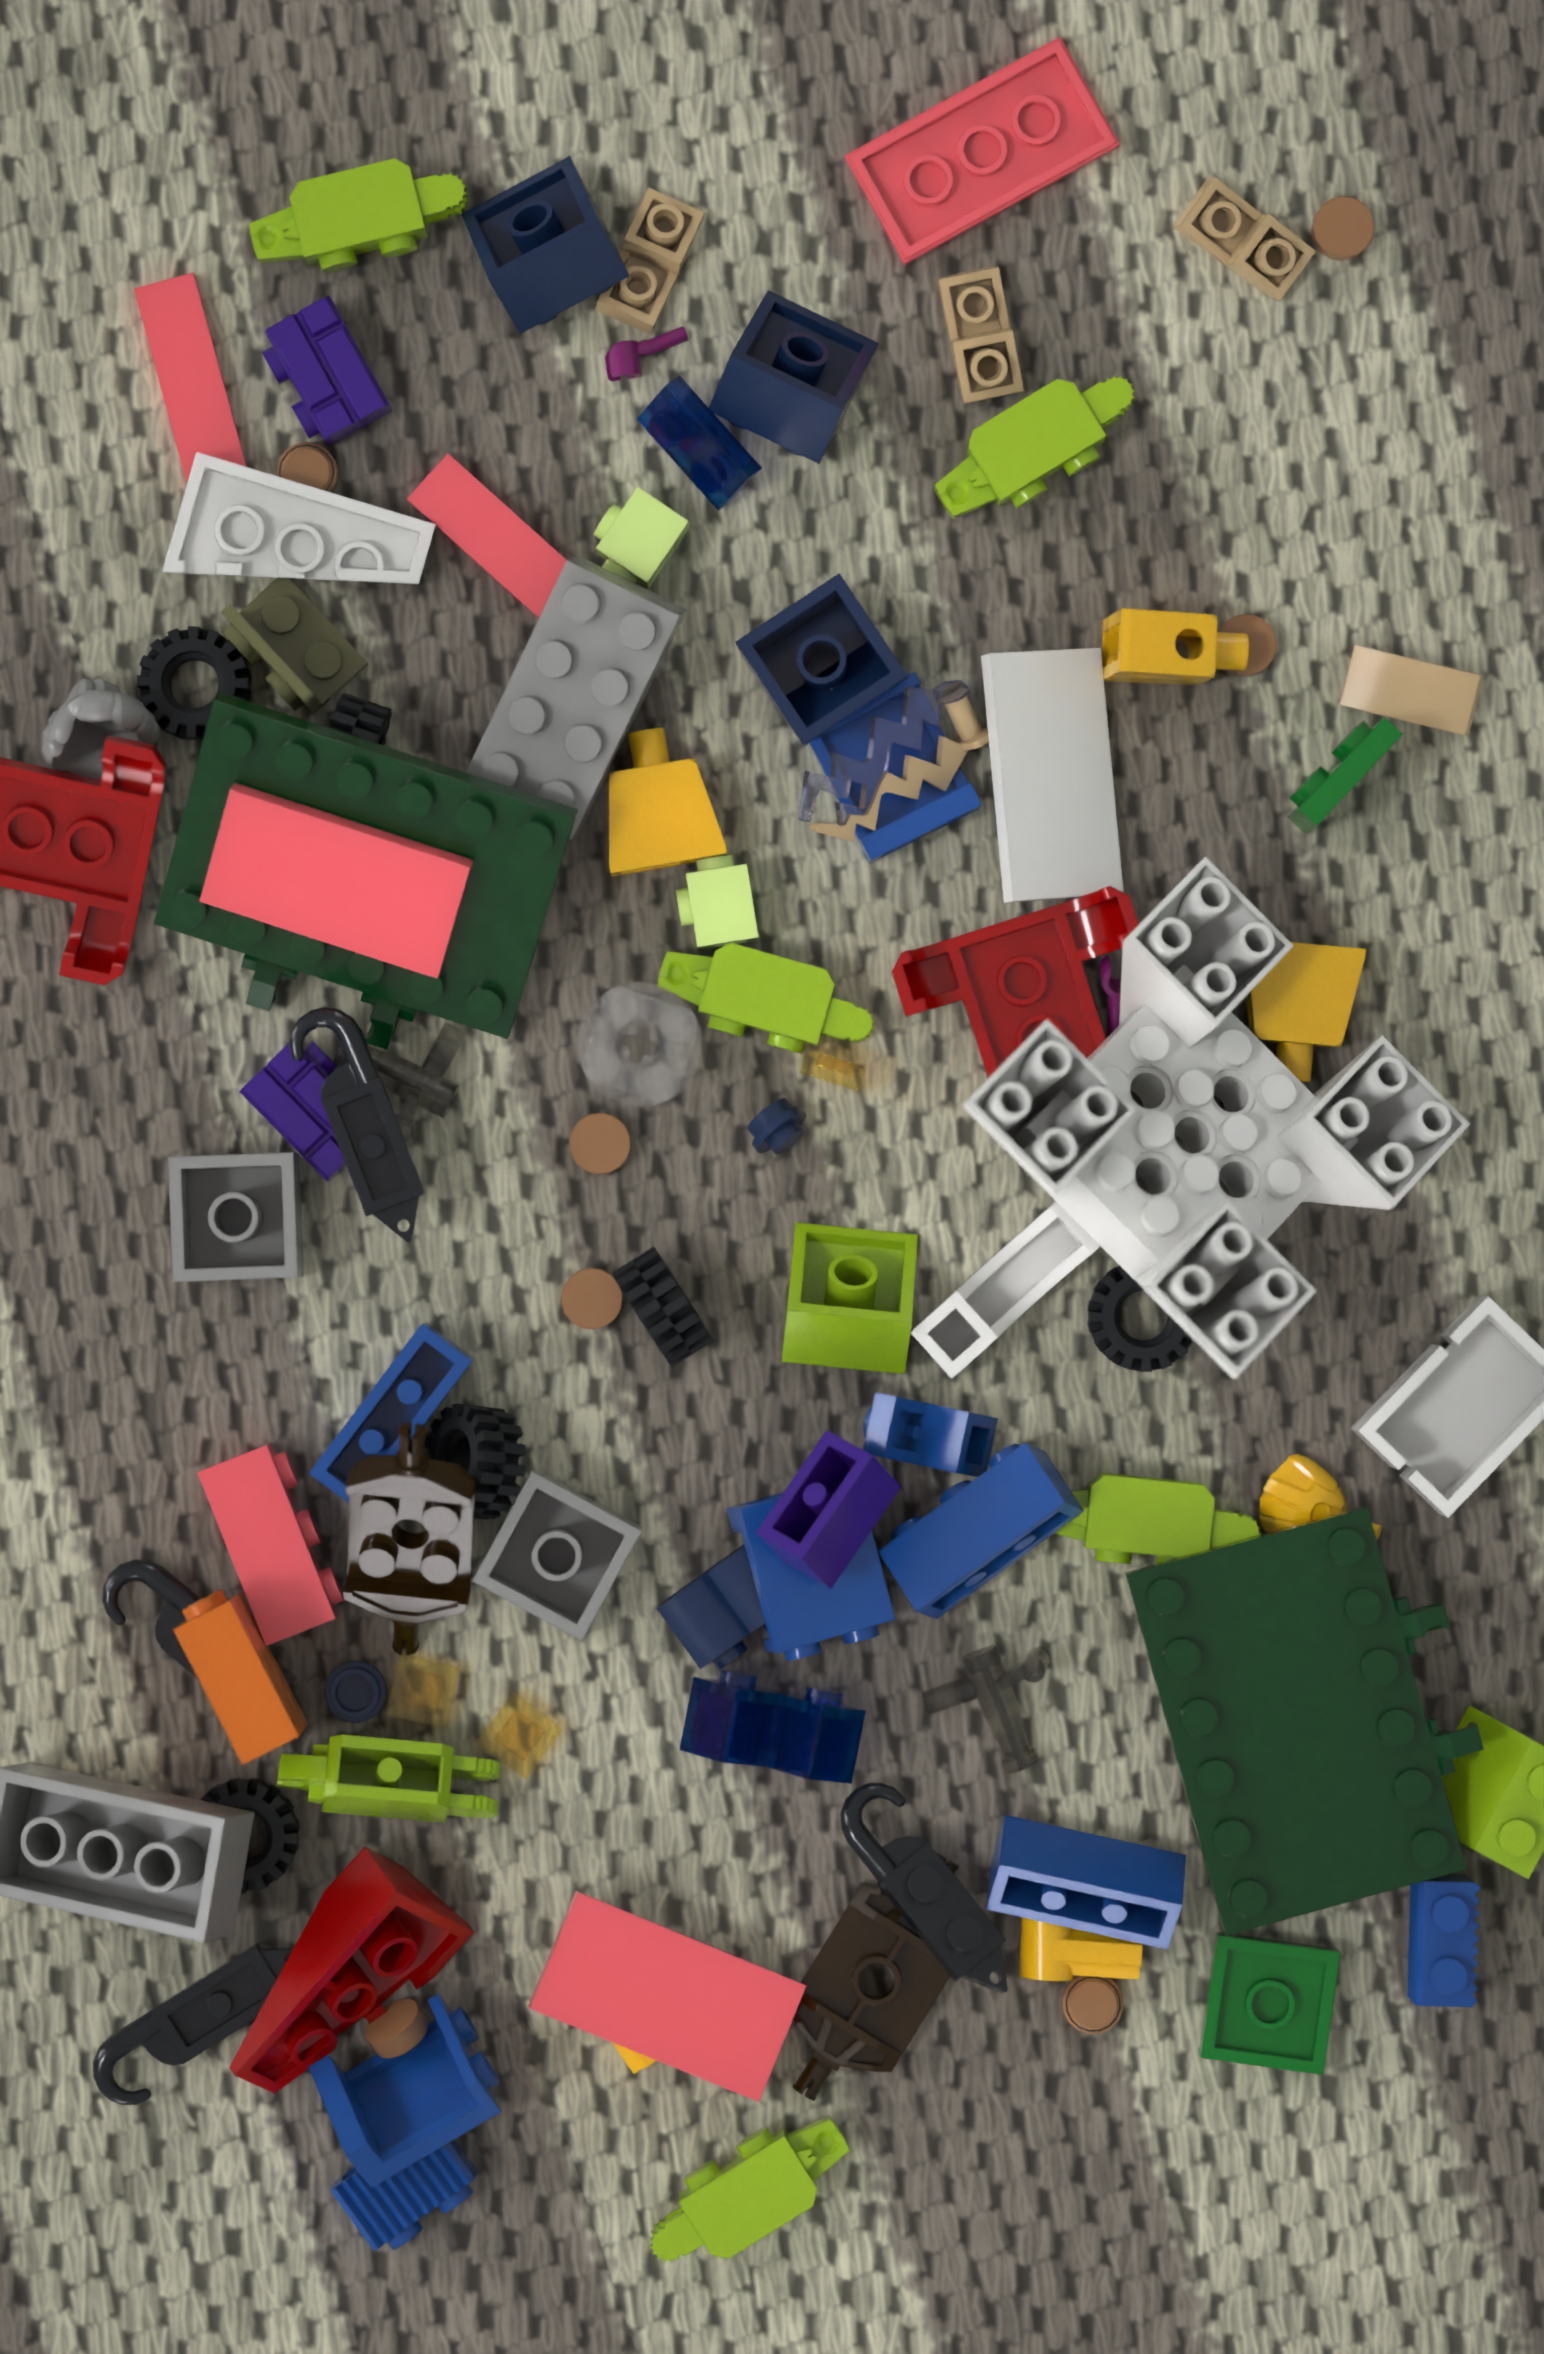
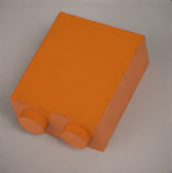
M219 1589L183 1609L182 1612L186 1620L173 1630L241 1764L244 1765L299 1737L309 1724L269 1646L265 1645L256 1620L242 1593L240 1592L226 1599L222 1589Z

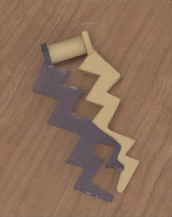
M962 680L944 681L933 689L905 686L901 724L871 716L868 751L865 760L859 762L831 752V777L804 771L798 819L806 823L811 821L820 790L848 799L851 781L862 784L859 807L835 802L837 822H813L810 825V829L814 832L854 842L856 824L869 830H876L882 794L888 792L918 800L922 781L941 791H946L968 750L980 748L989 742L988 730L985 726L981 725L967 697L971 693L968 686ZM944 704L958 733L954 735V741L944 736H938L936 764L905 755L902 779L887 772L892 743L921 750L923 720L939 727L941 705Z

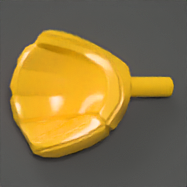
M1299 1454L1289 1455L1286 1461L1270 1475L1263 1487V1494L1259 1502L1261 1527L1264 1531L1270 1533L1346 1512L1347 1501L1341 1487L1338 1486L1337 1480L1327 1470L1306 1456ZM1372 1523L1377 1540L1381 1532V1525Z

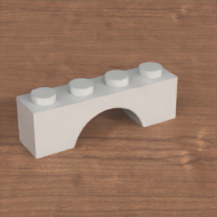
M1055 1201L913 1327L910 1334L947 1376L952 1379L1054 1285L1093 1254L1100 1245Z

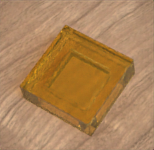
M810 1050L809 1053L806 1052L799 1074L859 1092L866 1070H863V1066Z
M399 1654L386 1715L447 1728L460 1666Z
M513 1692L476 1743L526 1779L562 1732L563 1728L516 1692Z

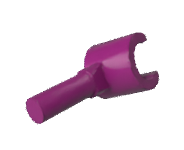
M679 327L648 340L644 339L639 342L627 340L615 343L605 356L608 379L610 381L621 380V376H627V379L641 377L639 357L651 356L688 341L684 327Z
M1105 955L1099 964L1102 985L1106 994H1108L1109 1012L1106 1038L1119 1026L1121 979L1111 978L1109 955Z

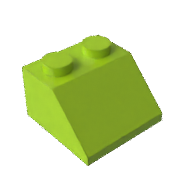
M795 1222L781 1362L905 1374L912 1326L918 1235Z
M1468 1705L1455 1730L1466 1728L1470 1722H1475L1478 1726L1484 1750L1453 1758L1456 1772L1442 1776L1459 1842L1529 1879L1544 1852V1745Z

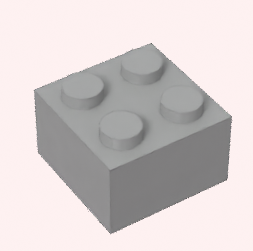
M299 1153L168 1157L173 1282L304 1277Z
M534 1468L472 1582L582 1641L643 1527Z

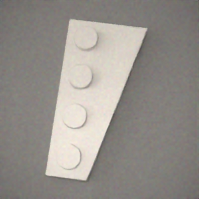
M196 452L161 573L417 585L421 578L436 524Z

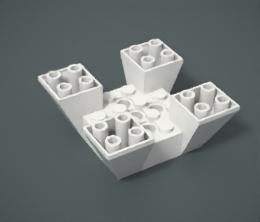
M1204 857L1123 940L1119 1026L1097 1049L1086 1058L1046 1019L962 1106L1171 1318L1235 1379L1316 1292L1315 1288L1267 1241L1274 1231L1302 1201L1384 1210L1392 1209L1465 1131L1470 1123L1383 1035L1377 1038L1313 1094L1231 1012L1294 945ZM1130 1091L1140 1097L1143 1107L1133 1100ZM1214 1095L1223 1102L1225 1110L1217 1105ZM1175 1135L1185 1143L1187 1152L1177 1144ZM1135 1176H1138L1145 1182L1149 1194L1139 1187ZM1219 1180L1228 1186L1231 1196L1222 1190Z

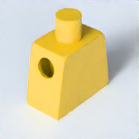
M1121 608L1103 620L1104 682L1201 685L1215 677L1216 669L1246 670L1249 656L1248 634L1217 632V615ZM1176 639H1180L1186 644L1189 652L1188 659L1178 654L1175 646Z
M652 728L629 733L628 740L633 769L609 773V868L611 876L726 856V844L695 758L670 762L664 728Z
M1291 942L1294 946L1246 995L1249 1030L1262 1042L1277 1043L1276 1057L1301 1082H1311L1314 1046L1329 1048L1342 1046L1365 961L1366 949Z

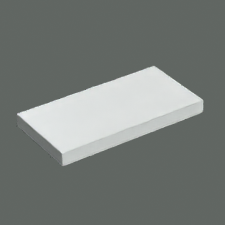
M1101 648L1002 652L982 655L981 663L1004 903L1078 898L1107 886H1112L1124 893Z

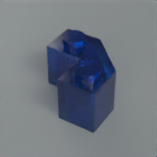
M721 1669L719 1679L693 1678L679 1750L722 1763L763 1766L809 1780L852 1784L866 1710L842 1704L844 1693L821 1687L807 1686L806 1694L800 1695L756 1686V1675Z

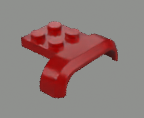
M107 735L101 758V762H103L101 780L0 757V886L77 903L69 938L63 952L59 975L106 985L123 974L128 961L165 784L167 764L155 745L113 735Z
M1107 886L1093 893L935 944L901 952L891 973L905 1017L963 1001L988 1079L1046 1019L1086 1058L1097 1049L1106 1037L1082 962L1122 949L1123 940L1139 924L1130 896L1112 886Z

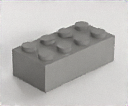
M577 554L569 558L558 577L466 773L577 808L578 812L570 835L572 840L581 831L687 609Z
M31 1762L0 1767V1896L202 1943L232 1936L235 1931L255 1812Z

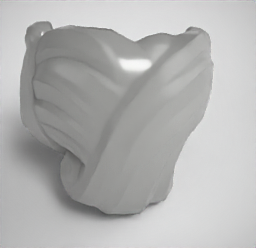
M83 678L74 685L67 701L58 710L54 711L48 719V725L42 733V754L46 763L55 770L101 780L103 770L101 758L107 735L154 744L160 737L161 729L155 721L153 714L143 706V703L127 694L120 693L118 686L101 678L95 680Z

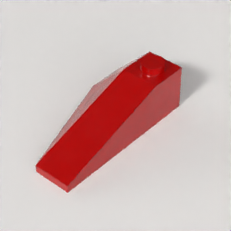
M364 1846L323 1893L229 2068L235 2076L275 2094L308 2070V2066L334 2051L337 2044L336 2037L363 2017L371 2024L386 2013L381 2004L409 1979L414 1987L419 1989L434 1978L474 1933L473 1929L405 1867Z

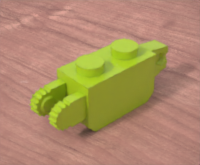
M396 158L300 181L289 196L290 207L249 223L253 248L259 263L305 259L308 267L320 264L321 271L325 273L355 266L358 263L356 255L380 249L383 258L401 256L418 249L416 240L428 237L425 225L448 220L449 216L456 218L457 214L461 215L462 210H466L465 205L469 203L466 199L469 195L465 192L467 188L463 185V179H458V175L453 176L451 172L448 175L443 173L442 176H438L436 174L414 180L410 167Z
M1113 375L1111 379L1106 378L1105 383L1099 382L1083 393H1080L1075 383L1055 379L972 430L966 453L967 458L934 485V490L947 513L952 519H955L993 502L996 503L997 507H1000L1010 500L1018 509L1048 490L1043 480L1064 468L1070 477L1097 461L1100 455L1096 447L1103 444L1107 436L1103 429L1117 421L1118 416L1123 417L1124 412L1129 411L1128 406L1131 407V401L1135 398L1133 397L1135 390L1131 388L1133 384H1129L1128 379H1122L1121 376L1116 378Z
M730 942L717 949L713 957L667 951L659 973L657 988L699 1006L698 1013L710 1016L707 1028L738 1037H743L746 1026L768 1032L767 1045L802 1054L805 1043L817 1046L820 1035L841 1041L848 1039L850 1043L852 1041L858 1043L859 1040L865 1041V1037H870V1031L874 1029L872 1024L875 1021L871 1019L873 1014H869L868 1009L865 1010L862 1006L855 1007L854 1003L831 997L835 984L826 969Z
M1102 1472L1088 1483L1087 1490H1071L1084 1512L1054 1533L1081 1540L1084 1548L1095 1549L1094 1560L1131 1564L1132 1553L1157 1555L1156 1564L1261 1535L1258 1531L1260 1526L1256 1525L1257 1520H1254L1250 1515L1248 1516L1247 1513L1242 1514L1240 1511L1235 1513L1231 1510L1214 1509L1215 1498L1199 1482Z
M336 1735L330 1736L328 1745L314 1744L312 1755L281 1754L279 1756L277 1787L309 1791L308 1802L322 1804V1812L440 1823H445L447 1816L485 1819L497 1816V1800L484 1795L450 1793L451 1778L483 1782L494 1781V1779L500 1778L501 1764L497 1760L454 1755V1747L443 1743Z
M829 2115L790 2133H787L783 2127L774 2134H771L767 2127H763L740 2141L736 2145L740 2155L719 2167L713 2159L694 2169L683 2178L687 2188L679 2192V2204L681 2206L667 2214L665 2220L659 2219V2223L654 2224L655 2229L651 2230L653 2237L650 2238V2241H652L650 2248L653 2249V2255L656 2254L658 2260L663 2259L664 2263L667 2260L672 2263L674 2259L679 2260L680 2255L686 2256L705 2244L711 2255L730 2259L813 2207L817 2193L816 2179L850 2151L846 2138L836 2122Z

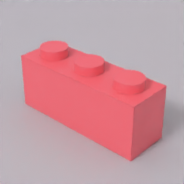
M269 1443L197 1472L265 1645H271L336 1619L339 1613L335 1604L345 1601L343 1599V1592L332 1566L321 1570L313 1550V1546L322 1543L311 1511L308 1508L298 1512L290 1489L298 1486L299 1481L288 1453L283 1451L276 1454L272 1443Z

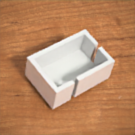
M1478 1295L1441 1334L1449 1344L1445 1348L1440 1345L1431 1344L1350 1428L1390 1467L1399 1470L1404 1464L1408 1466L1399 1476L1438 1514L1447 1518L1457 1510L1544 1419V1349L1489 1296Z

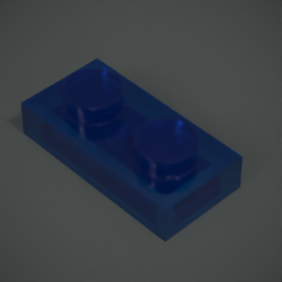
M680 375L665 385L637 418L639 423L718 511L732 501L762 469Z

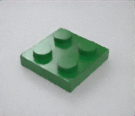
M1385 717L1373 727H1370L1363 720L1331 752L1339 760V763L1329 773L1320 766L1289 797L1297 807L1287 818L1305 834L1318 826L1403 734Z
M1216 1932L1199 2047L1200 2058L1323 2075L1341 1952L1335 1948L1235 1934L1226 1936L1225 1933Z

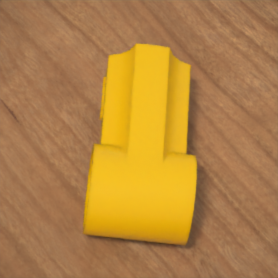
M1021 1917L1018 1976L1043 1981L1073 1980V1976L1139 1979L1142 1966L1143 1944Z

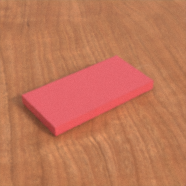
M1058 37L844 156V159L905 266L1117 149L1120 143L1062 38Z
M234 782L229 791L199 902L438 979L474 860Z
M575 1891L528 2007L531 2010L759 2102L806 1985L584 1893Z

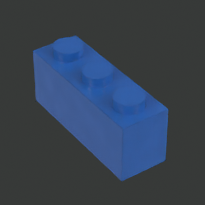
M427 1322L422 1323L309 1474L349 1503V1495H345L350 1468L370 1455H397L399 1450V1427L402 1424L412 1422L411 1437L413 1438L416 1423L425 1427L475 1359Z
M1026 1442L1021 1446L1020 1444H1013L1002 1449L990 1459L988 1463L990 1469L972 1482L965 1480L950 1487L941 1495L939 1499L940 1506L923 1518L917 1516L903 1522L891 1533L892 1541L881 1548L878 1553L916 1612L938 1619L1084 1512L1044 1450Z
M1005 1815L991 1861L986 1910L1168 1950L1183 1905L1186 1855Z

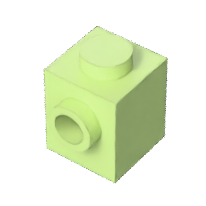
M637 486L622 509L613 504L598 524L593 534L601 540L596 547L597 555L606 560L602 565L603 568L633 583L638 582L649 590L690 529V525L687 519Z
M733 855L697 860L698 871L685 873L688 888L675 889L681 926L694 924L697 949L725 946L730 942L738 944L758 940L759 936L747 864L734 866Z

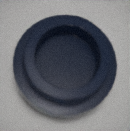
M786 1098L773 1102L763 1109L748 1126V1131L754 1137L752 1146L758 1153H765L771 1149L776 1155L783 1153L803 1136L804 1130L801 1125L805 1121L807 1114L800 1106L793 1107Z
M357 1660L348 1661L337 1666L328 1676L324 1688L325 1701L330 1711L339 1719L350 1723H361L373 1718L383 1707L387 1695L386 1683L379 1670L367 1662Z

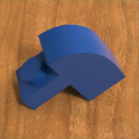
M875 1392L872 1407L867 1412L864 1420L863 1432L865 1442L863 1450L877 1457L979 1477L988 1469L998 1418Z

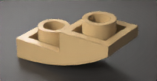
M1215 176L1206 179L1172 226L1275 301H1280L1316 252L1269 213L1261 214Z
M648 187L627 231L620 251L621 258L630 276L615 283L608 291L600 294L595 310L652 335L696 237L705 212Z
M996 265L938 277L937 283L963 403L1023 392L1024 387L1013 330L1010 328L999 267Z
M1354 644L1339 705L1469 736L1484 675Z

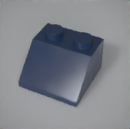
M570 156L461 214L488 280L520 334L536 325L552 321L559 313L591 296L600 295L608 291L615 283L630 276L617 246Z
M768 290L728 359L708 411L726 419L738 428L747 429L783 446L784 449L792 454L806 457L820 464L836 435L879 343Z
M840 573L735 642L742 658L803 746L808 745L908 678V675Z

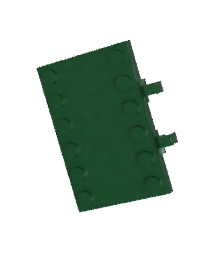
M219 692L212 705L154 924L244 953L241 967L255 971L246 1004L266 1011H270L275 1003V992L282 976L296 980L299 972L363 992L360 1001L374 1005L370 1017L372 1023L365 1037L366 1042L386 1050L389 1047L392 1036H394L399 1018L413 1022L417 1010L508 1039L578 809ZM234 782L474 860L438 979L199 902L229 791Z
M1360 1507L1125 1573L1221 1924L1226 1936L1467 1869L1442 1776L1456 1772L1453 1758L1484 1750L1480 1733L1475 1722H1470L1466 1728L1448 1731L1444 1729L1439 1731L1435 1718H1425L1408 1656L1417 1653L1414 1642L1415 1638L1424 1637L1428 1631L1440 1628L1449 1630L1451 1629L1445 1606L1444 1604L1441 1605V1602L1411 1610L1407 1596L1397 1599L1392 1598L1367 1507Z

